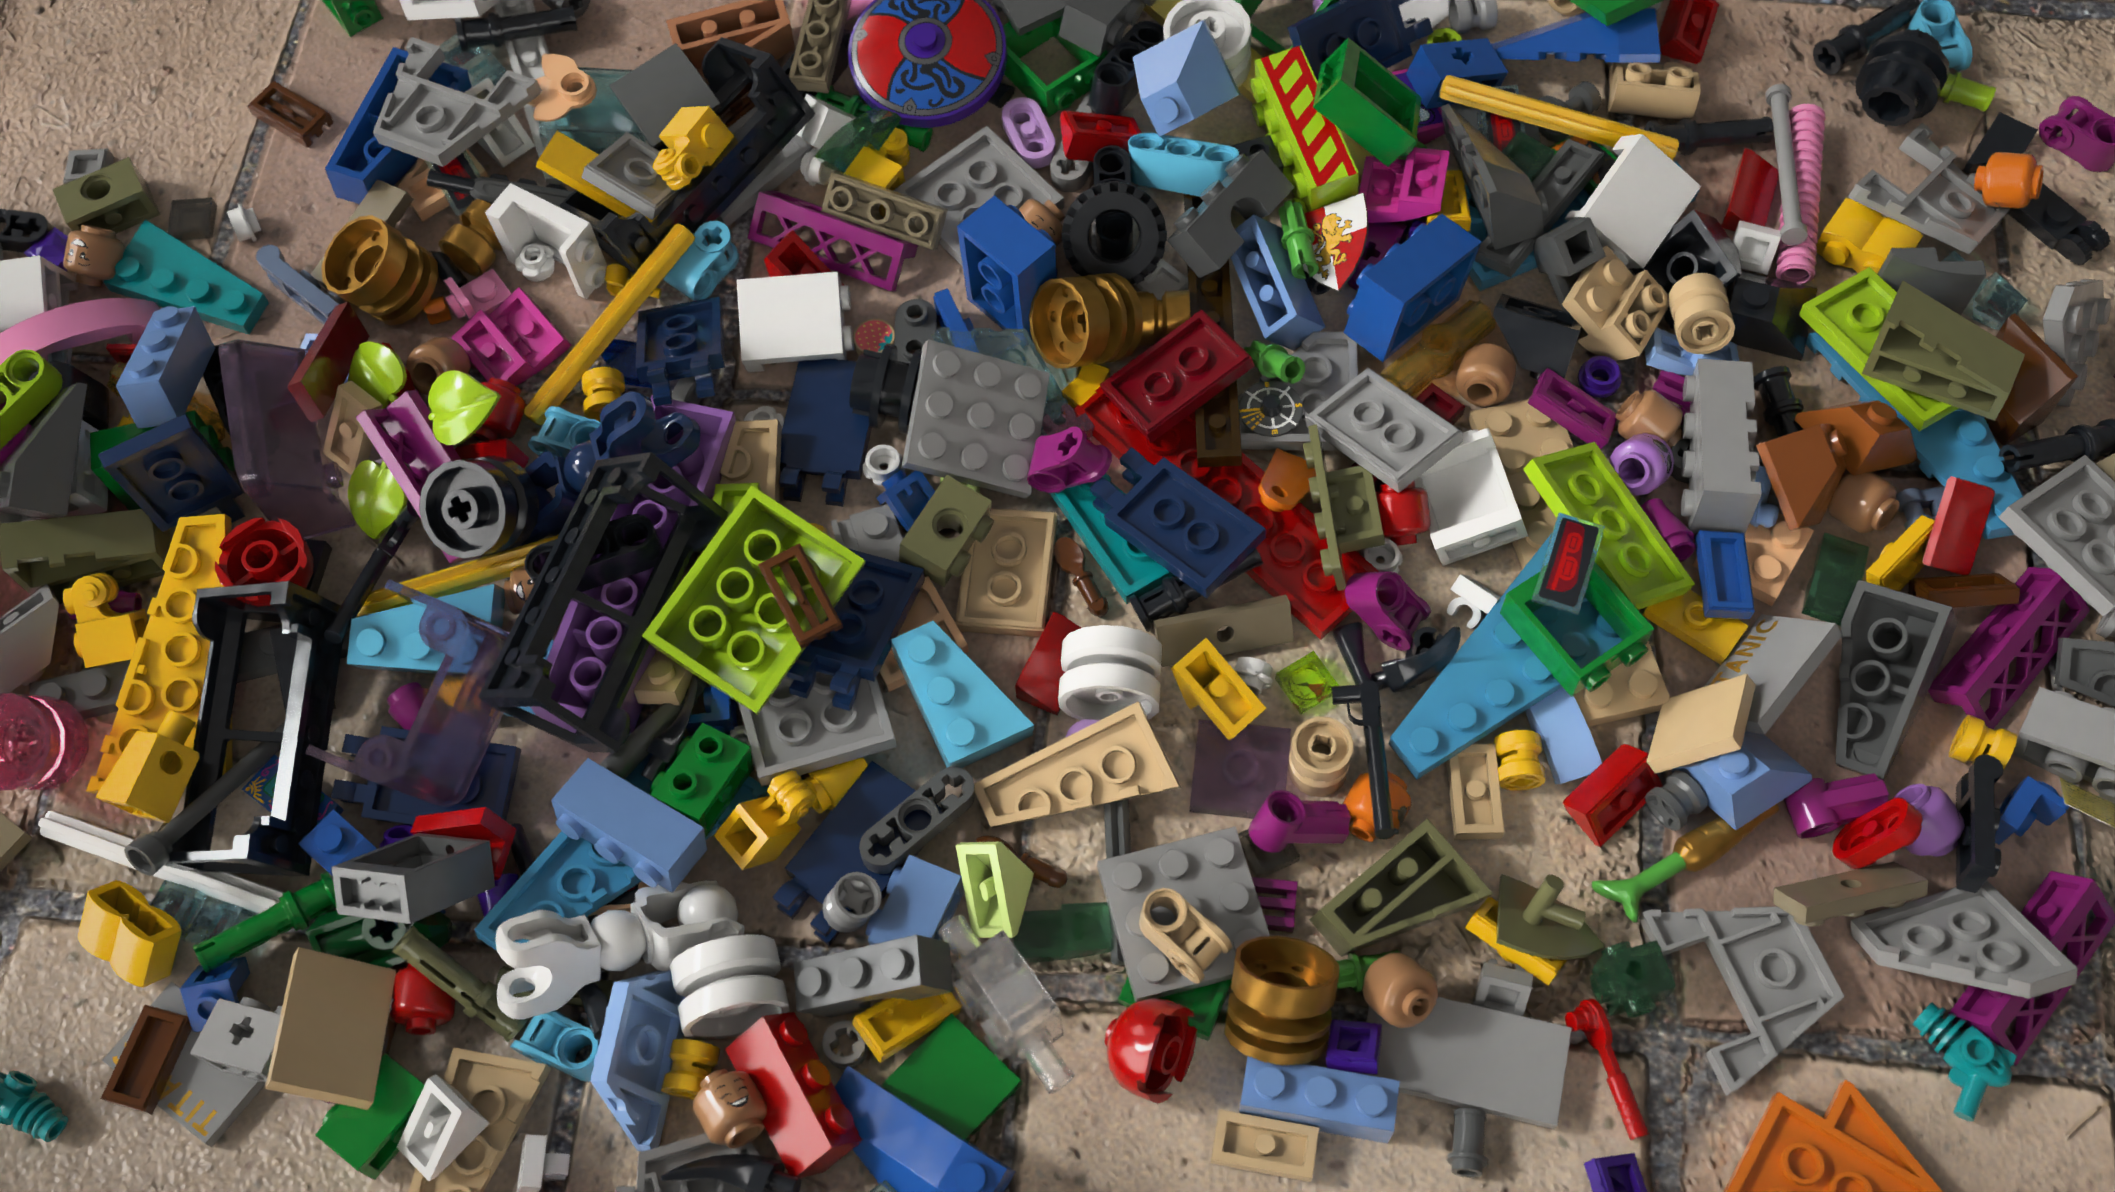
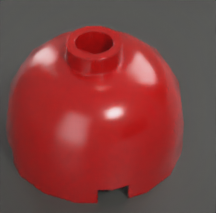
M263 517L253 518L236 526L223 538L219 546L222 553L219 557V564L215 561V572L220 583L225 587L290 581L306 589L313 574V556L304 536L287 520L279 518L280 522L266 521ZM271 595L237 597L242 602L254 606H272L270 605Z
M1151 998L1133 1003L1117 1019L1111 1021L1105 1033L1107 1060L1113 1077L1122 1088L1156 1104L1168 1100L1173 1095L1165 1090L1169 1087L1173 1077H1175L1176 1081L1182 1083L1194 1055L1197 1028L1188 1026V1017H1195L1191 1009L1169 1000Z

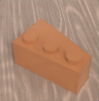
M741 0L666 20L673 44L677 43L707 85L709 83L702 72L703 58L721 37L772 54L776 60L795 49L791 24L783 0ZM743 57L748 65H750L754 61L752 59Z

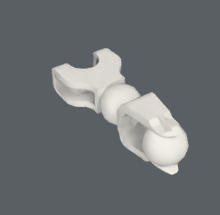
M705 880L691 884L681 882L673 893L660 885L640 888L635 893V902L631 903V913L626 910H607L595 917L590 924L585 915L564 918L558 913L548 910H537L511 918L503 922L496 932V950L506 964L516 968L504 974L498 982V1007L512 1019H527L558 1010L569 1002L583 986L599 981L601 968L606 971H625L637 964L641 958L644 959L646 964L651 963L659 971H669L670 964L674 958L687 949L708 941L744 934L745 926L737 922L739 913L735 898L725 888L719 886L717 880ZM672 918H678L679 926L663 928L660 923ZM517 939H527V940H530V941L525 942V943L513 942V941H515V940H517ZM534 990V992L527 997L513 996L516 993Z

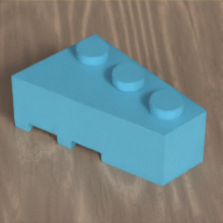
M496 584L352 618L346 664L361 669L489 676L500 654L505 606L504 589Z
M934 621L891 639L892 653L946 768H964L1033 735L1034 724Z

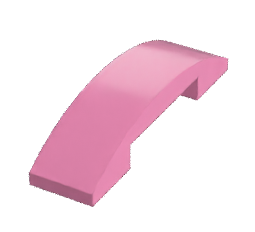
M105 298L73 303L40 313L0 333V365L10 355L24 349L33 350L48 361V354L122 335H127L132 344H137L153 312L158 311L160 308L156 302L143 299Z

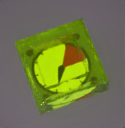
M1314 651L1278 671L1275 676V680L1300 715L1332 696L1331 686H1339Z

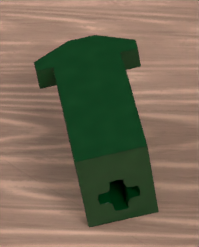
M337 910L319 916L305 933L314 951L388 968L405 962L403 958L398 954H394L392 950L412 926L416 927L417 931L441 948L452 937V922L440 911L411 924L397 922L398 925L396 926L392 921L384 922V920L337 914Z

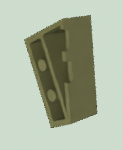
M1902 280L1862 374L1995 421L2011 392L2025 354Z
M142 509L0 524L2 570L30 595L47 584L53 590L59 604L63 603L64 589L71 588L79 578L87 575L105 573L111 575L119 587H123L165 574L162 567L171 544L170 531L168 529L162 532Z
M1427 818L1309 920L1335 951L1343 957L1349 953L1356 952L1477 905L1492 895L1493 892Z

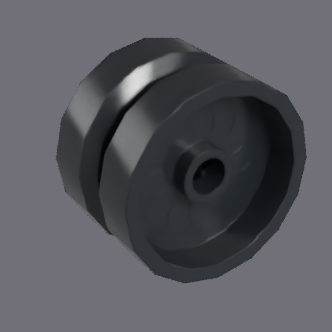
M494 455L475 459H460L440 465L429 474L421 489L419 511L423 528L433 544L448 555L466 559L506 551L521 545L530 537L537 524L540 504L536 486L526 470L511 459Z

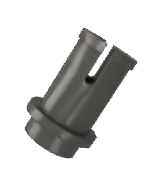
M1474 1108L1455 1109L1453 1151L1447 1155V1162L1452 1165L1451 1172L1455 1175L1468 1178L1481 1177L1483 1168L1488 1166V1158L1483 1156L1486 1113Z

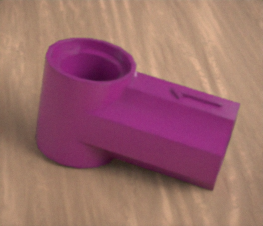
M1875 773L1828 783H1825L1822 778H1812L1811 782L1786 797L1784 801L1797 836L1806 839L1830 833L1839 828L1840 825L1847 824L1888 802L1889 793L1884 781L1880 780Z
M1277 790L1269 794L1251 821L1248 830L1251 840L1260 849L1266 852L1277 853L1284 850L1289 843L1343 844L1349 836V821L1351 817L1346 804H1339L1337 801H1302L1298 796L1289 791Z

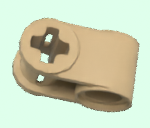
M1168 888L1156 889L1145 899L1139 917L1141 932L1190 981L1199 984L1205 978L1203 973L1205 969L1220 953L1226 954L1233 948L1227 935L1211 920L1200 914L1175 890ZM1156 907H1166L1172 911L1176 921L1171 925H1159L1152 919L1150 911ZM1202 945H1205L1197 955H1194Z

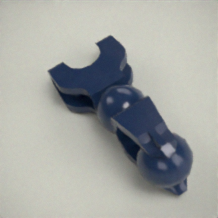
M635 391L627 392L607 404L600 413V426L589 434L590 440L575 445L565 458L545 451L525 468L536 486L540 505L538 521L530 537L519 546L536 542L549 534L554 536L560 534L596 460L652 452L672 468L692 455L699 447L700 427L694 419L678 412L656 420L651 399ZM683 430V435L679 441L672 445L668 443L671 438ZM558 484L555 488V497L553 498L547 489Z

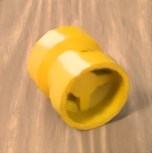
M597 367L583 374L581 379L582 391L587 396L583 403L584 416L586 418L601 422L600 413L603 407L624 393V375L621 371L612 367Z
M1967 715L1954 736L1949 750V757L1965 763L1968 761L1973 762L1978 756L1983 754L1991 755L2001 762L2004 769L2014 751L2017 734L2003 728L1993 730L1986 727L1984 720Z
M1513 730L1501 733L1494 738L1496 756L1501 762V765L1498 767L1501 788L1522 791L1540 787L1545 783V767L1539 762L1538 757L1542 752V741L1539 733L1530 730Z
M674 1039L669 1053V1057L673 1061L671 1071L664 1075L661 1091L678 1098L694 1100L697 1093L702 1089L700 1086L702 1080L711 1074L712 1068L718 1065L720 1048L697 1040Z

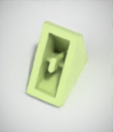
M961 842L957 844L956 850L972 937H1015L1018 935L1034 873L1002 842Z

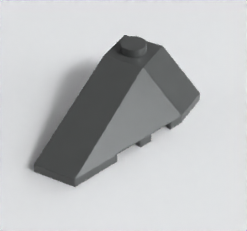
M1450 104L1441 106L1445 137L1459 169L1462 171L1465 183L1494 249L1497 250L1543 235V216L1549 214L1543 192L1541 190L1535 192L1529 177Z
M1858 580L1841 621V633L1843 635L1841 636L1842 653L1839 667L1840 703L1837 717V766L1863 775L1875 773L1880 780H1885L1941 666L1958 622L1952 607Z

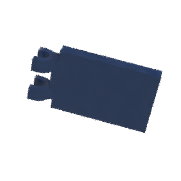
M1340 0L1287 27L1293 47L1302 46L1317 81L1321 64L1348 37L1387 69L1413 55L1410 43L1433 33L1429 18H1423L1417 22L1415 18H1410L1403 22L1399 5L1411 0Z
M720 296L638 311L635 369L639 383H651L654 405L661 406L672 403L671 380L693 376L695 377L698 399L715 396L712 370L725 368L724 318Z
M820 359L798 362L781 434V476L779 485L785 488L783 492L784 500L801 502L806 474L824 476L821 488L823 492H827L825 498L826 505L843 507L848 479L861 480L862 466L865 462L872 428L869 426V416L852 413L853 408L849 404L851 382L857 361Z
M186 414L98 454L104 469L162 532L177 526L179 517L197 516L214 507H217L222 514L229 516L231 523L245 517L243 509L235 500L237 496L244 494L240 481Z
M1132 447L1120 458V464L1127 468L1122 473L1123 479L1134 485L1126 495L1117 490L1114 485L1103 477L1090 487V492L1097 497L1092 502L1093 507L1105 514L1106 526L1206 599L1266 538V529L1166 458L1163 457L1154 466Z
M853 549L849 550L863 558L866 563L834 607L844 628L836 632L833 630L827 633L826 637L810 642V645L804 649L787 673L788 678L794 679L789 688L790 694L806 699L813 688L816 672L834 676L830 682V690L836 691L832 699V705L848 711L851 710L856 699L861 678L875 681L892 647L891 639L897 637L925 581L923 568Z
M386 726L381 727L379 739L346 734L342 752L351 754L354 758L372 760L367 784L335 779L331 798L339 799L344 803L363 805L361 814L363 818L402 825H413L416 816L487 807L506 821L522 749L516 746Z
M871 761L836 807L831 810L786 865V873L793 879L784 883L773 896L774 901L779 903L777 905L778 910L793 920L809 896L823 905L825 897L839 879L852 872H861L872 877L880 887L882 900L887 894V885L893 872L876 874L868 870L861 858L860 840L868 829L916 790ZM935 804L939 814H942V808ZM914 810L906 816L904 823L908 828L918 831L925 829L930 824L932 818L924 810ZM894 826L893 829L896 839L899 836L901 837V835L898 831L897 826ZM901 837L902 842L904 844L907 843V841ZM878 842L873 845V857L880 853L885 857L890 856L889 845L891 842L886 846H882ZM921 849L918 852H916L913 856L916 857L918 853L921 851ZM845 907L846 910L854 912L853 910H850L847 907ZM823 910L810 923L811 927L815 929L814 935L828 946L832 944L840 931L835 930L827 923Z

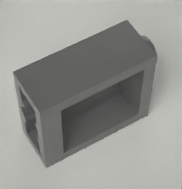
M417 833L331 867L337 914L407 924L414 923L495 887L491 847L488 840Z

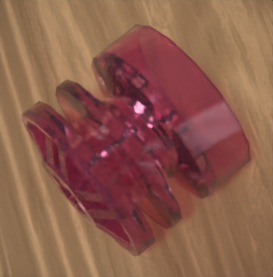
M16 693L0 694V791L54 789L70 781L82 768L89 750V733L82 715L68 702L52 696Z

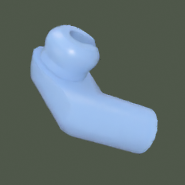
M1759 466L1758 472L1756 471L1755 482H1761L1762 495L1750 524L1756 528L1759 525L1771 528L1776 524L1779 509L1776 505L1767 504L1771 482L1765 467Z

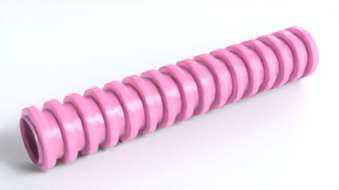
M1801 104L1789 111L1801 220L1807 226L1808 237L1803 243L1798 245H1787L1780 239L1777 248L1776 278L1798 284L1810 282L1816 274L1818 213L1820 211V182L1822 180V151L1824 148V121L1826 116L1825 111L1814 104ZM1782 204L1780 207L1779 230L1784 226Z

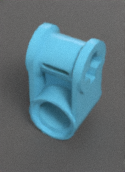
M1923 0L1906 30L1920 29V31L1930 34L1941 45L1942 52L1949 61V69L1954 68L1956 71L1967 70L1972 62V45L1962 29L1953 5L1947 0Z
M709 221L698 227L697 231L693 234L695 240L663 279L693 301L707 299L715 287L739 262V253L736 246L731 242L730 230L724 223L719 221ZM705 236H707V238H708V241H709V243H710L709 245H708V243H707V241H706V239H705Z
M550 406L544 414L546 421L538 435L530 438L528 446L538 456L548 451L565 458L575 445L590 440L589 434L597 429L601 422L570 413L560 407Z
M555 1010L534 1016L521 1039L514 1040L510 1047L532 1061L547 1064L549 1067L551 1066L576 1079L590 1082L600 1040L594 1038L591 1029L572 1021ZM592 1045L593 1049L588 1059L582 1063L575 1064V1058L579 1050L584 1046Z

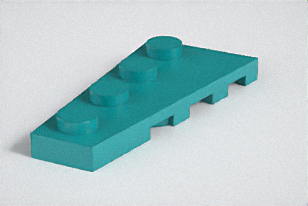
M146 219L125 248L122 259L116 264V275L112 279L103 281L111 292L130 298L156 302L162 308L173 306L178 309L195 306L201 320L250 335L269 304V301L262 292Z
M1105 473V475L1102 476L1103 478L1108 480L1112 485H1114V487L1117 490L1126 495L1122 490H1120L1115 484L1112 483L1111 477L1108 474ZM1095 482L1070 487L1058 493H1050L1126 604L1130 603L1128 597L1132 595L1139 597L1162 585V579L1165 577H1176L1106 526L1105 514L1093 507L1092 502L1097 497L1090 492V487Z

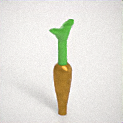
M1777 804L1737 830H1734L1721 817L1708 822L1678 838L1674 844L1672 854L1636 876L1622 880L1592 881V888L1606 899L1621 903L1626 916L1635 923L1638 921L1640 900L1646 892L1682 870L1696 872L1707 868L1740 843L1743 838L1764 820L1778 813L1779 807Z

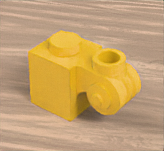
M710 106L682 107L660 133L659 138L666 144L668 149H663L658 153L652 167L666 181L671 190H679L687 186L692 181V178L700 174L702 166H712L735 136Z
M887 128L881 132L877 130L872 131L859 152L844 163L841 173L890 190L896 189L905 182L903 167L910 161V150L906 133L898 128ZM881 204L879 212L882 217H885L886 209Z
M95 573L79 578L71 588H66L63 591L65 609L70 615H76L78 624H75L74 646L78 656L83 658L85 668L130 660L139 637L143 638L148 623L145 609L117 613L110 608L108 603L117 597L119 586L111 575L105 573Z
M789 771L773 778L767 790L769 796L739 803L713 835L742 870L775 861L802 829L797 824V821L809 812L808 809L815 804L817 791L811 782L807 780L801 781V777L796 771Z

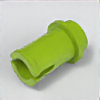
M1959 71L1955 75L1950 73L1943 89L1940 91V97L1944 98L1943 102L1949 103L1951 100L1986 112L1994 97L1996 87H1989L1961 77L1962 72Z

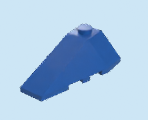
M1651 6L1610 26H1605L1590 14L1584 12L1491 44L1500 59L1545 60L1547 55H1554L1555 59L1580 62L1587 59V55L1595 54V59H1602L1610 63H1660L1661 56L1656 9Z
M850 1066L846 1067L835 1085V1089L844 1106L851 1112L854 1125L863 1140L852 1150L885 1192H1004L1016 1173L1010 1167Z

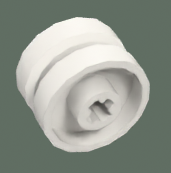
M1234 0L1180 1L1167 15L1163 26L1164 40L1205 19L1237 88H1239L1247 79L1251 67V24L1249 15L1242 5Z
M1098 625L1083 627L1070 632L1062 640L1061 667L1065 673L1059 682V708L1067 715L1078 720H1102L1136 702H1140L1148 719H1152L1159 712L1160 682L1156 678L1161 674L1162 644L1154 636L1144 631L1124 626Z
M747 934L708 941L687 949L676 956L670 964L674 989L677 995L686 997L678 1006L681 1028L685 1037L695 1040L731 1038L743 1034L762 1016L788 1013L790 1011L784 982L774 978L781 970L777 946L774 939L765 935Z

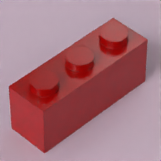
M795 1012L762 1016L725 1049L735 1070L746 1072L752 1077L767 1103V1114L762 1123L790 1175L803 1178L824 1173L863 1141L854 1125L851 1112L844 1106L831 1082L828 1069L821 1063L808 1038L805 1026L799 1021Z

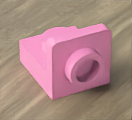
M493 268L460 288L452 277L444 280L451 294L445 297V300L458 319L465 316L469 321L480 309L490 315L512 294Z

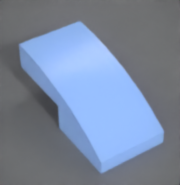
M1657 327L1645 346L1646 365L1685 376L1693 375L1698 359L1739 361L1737 344L1729 342L1722 349L1710 354H1694L1687 352L1679 345L1676 335Z
M1563 687L1525 711L1531 730L1539 733L1541 736L1542 746L1555 784H1563L1588 776L1602 764L1594 739L1577 701Z

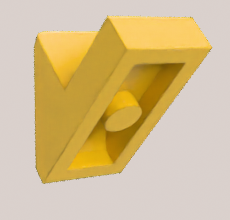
M1207 638L1202 640L1171 667L1189 709L1191 710L1199 705L1228 740L1234 738L1266 709L1264 704Z

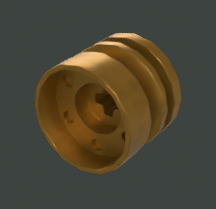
M373 215L360 216L347 223L333 237L326 249L322 262V280L328 290L346 301L359 306L361 310L371 314L374 318L387 325L403 324L414 318L427 305L435 291L438 279L437 261L430 251L419 246L415 241L404 237L400 231Z
M1116 273L1049 279L1039 286L1032 299L1029 315L1031 336L1036 350L1041 357L1055 368H1074L1091 364L1123 361L1133 354L1140 342L1143 329V314L1136 290L1129 281Z
M1261 936L1242 943L1236 949L1231 982L1233 992L1229 996L1224 1034L1229 1043L1244 1055L1272 1064L1302 1065L1319 1059L1327 1051L1332 1018L1330 1008L1335 1003L1340 966L1335 958L1317 945L1301 939L1284 936Z

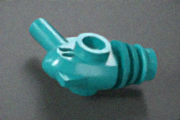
M1932 1002L1912 1025L1920 1030V1036L1922 1037L1928 1032L1932 1034L1927 1040L1930 1045L1937 1039L1940 1040L1934 1049L1937 1054L1945 1046L1948 1047L1943 1057V1060L1952 1067L1948 1074V1079L1954 1085L1962 1088L1953 1114L1963 1120L1973 1122L1987 1086L2002 1088L2011 1083L2013 1074L2010 1068L2016 1060V1055L1996 1045L1987 1035L1973 1025L1963 1032L1959 1031L1967 1021L1961 1018L1953 1026L1951 1023L1956 1018V1015L1951 1013L1946 1019L1942 1016L1945 1014L1946 1008L1942 1007L1940 1009Z
M10 1071L8 1075L0 1072V1124H13L15 1130L32 1134L34 1139L41 1138L45 1142H51L57 1138L68 1123V1117L62 1114V1109L55 1106L46 1093H39L34 1090L38 1083L31 1076L19 1071Z

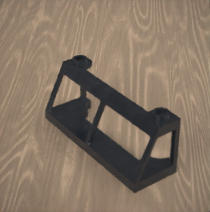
M723 37L705 54L702 62V72L709 83L708 87L720 102L721 108L715 111L717 116L749 82H753V85L747 96L757 107L758 111L734 135L735 137L712 166H705L700 174L693 178L651 223L644 215L638 212L629 217L621 218L622 216L577 190H574L558 207L590 222L600 249L619 264L625 266L633 274H635L675 224L683 225L694 234L702 224L715 221L816 114L772 54ZM743 57L752 59L754 61L750 65H748ZM663 144L656 150L661 151L663 149H668V147L666 146V144ZM604 236L611 245L605 242L602 237Z
M652 452L596 460L478 698L499 711L588 752L618 753L620 746L627 740L630 733V716L620 707L650 645L642 635L676 590L692 553L705 550L724 524L729 513ZM660 474L698 505L685 506L647 487V485L655 482ZM640 494L677 513L678 518L634 611L629 616L576 589L619 504L632 503L636 495ZM571 599L625 626L624 632L583 718H580L550 698L556 687V684L550 681V671L553 664L543 658ZM519 707H542L576 729V732H570Z
M290 581L197 589L192 621L198 634L210 641L193 746V750L200 753V757L187 784L183 810L222 777L228 741L281 743L271 816H254L253 823L246 833L234 835L232 850H211L217 812L216 806L172 845L173 851L169 854V862L164 866L197 872L293 877L310 876L312 857L298 843L317 826L343 643L342 640L339 644H327L324 632L341 605ZM271 595L270 605L272 606H254L242 602L237 597ZM249 613L280 615L282 634L297 640L283 733L230 730L246 621ZM164 822L158 831H160L168 823ZM224 861H239L243 863H224Z

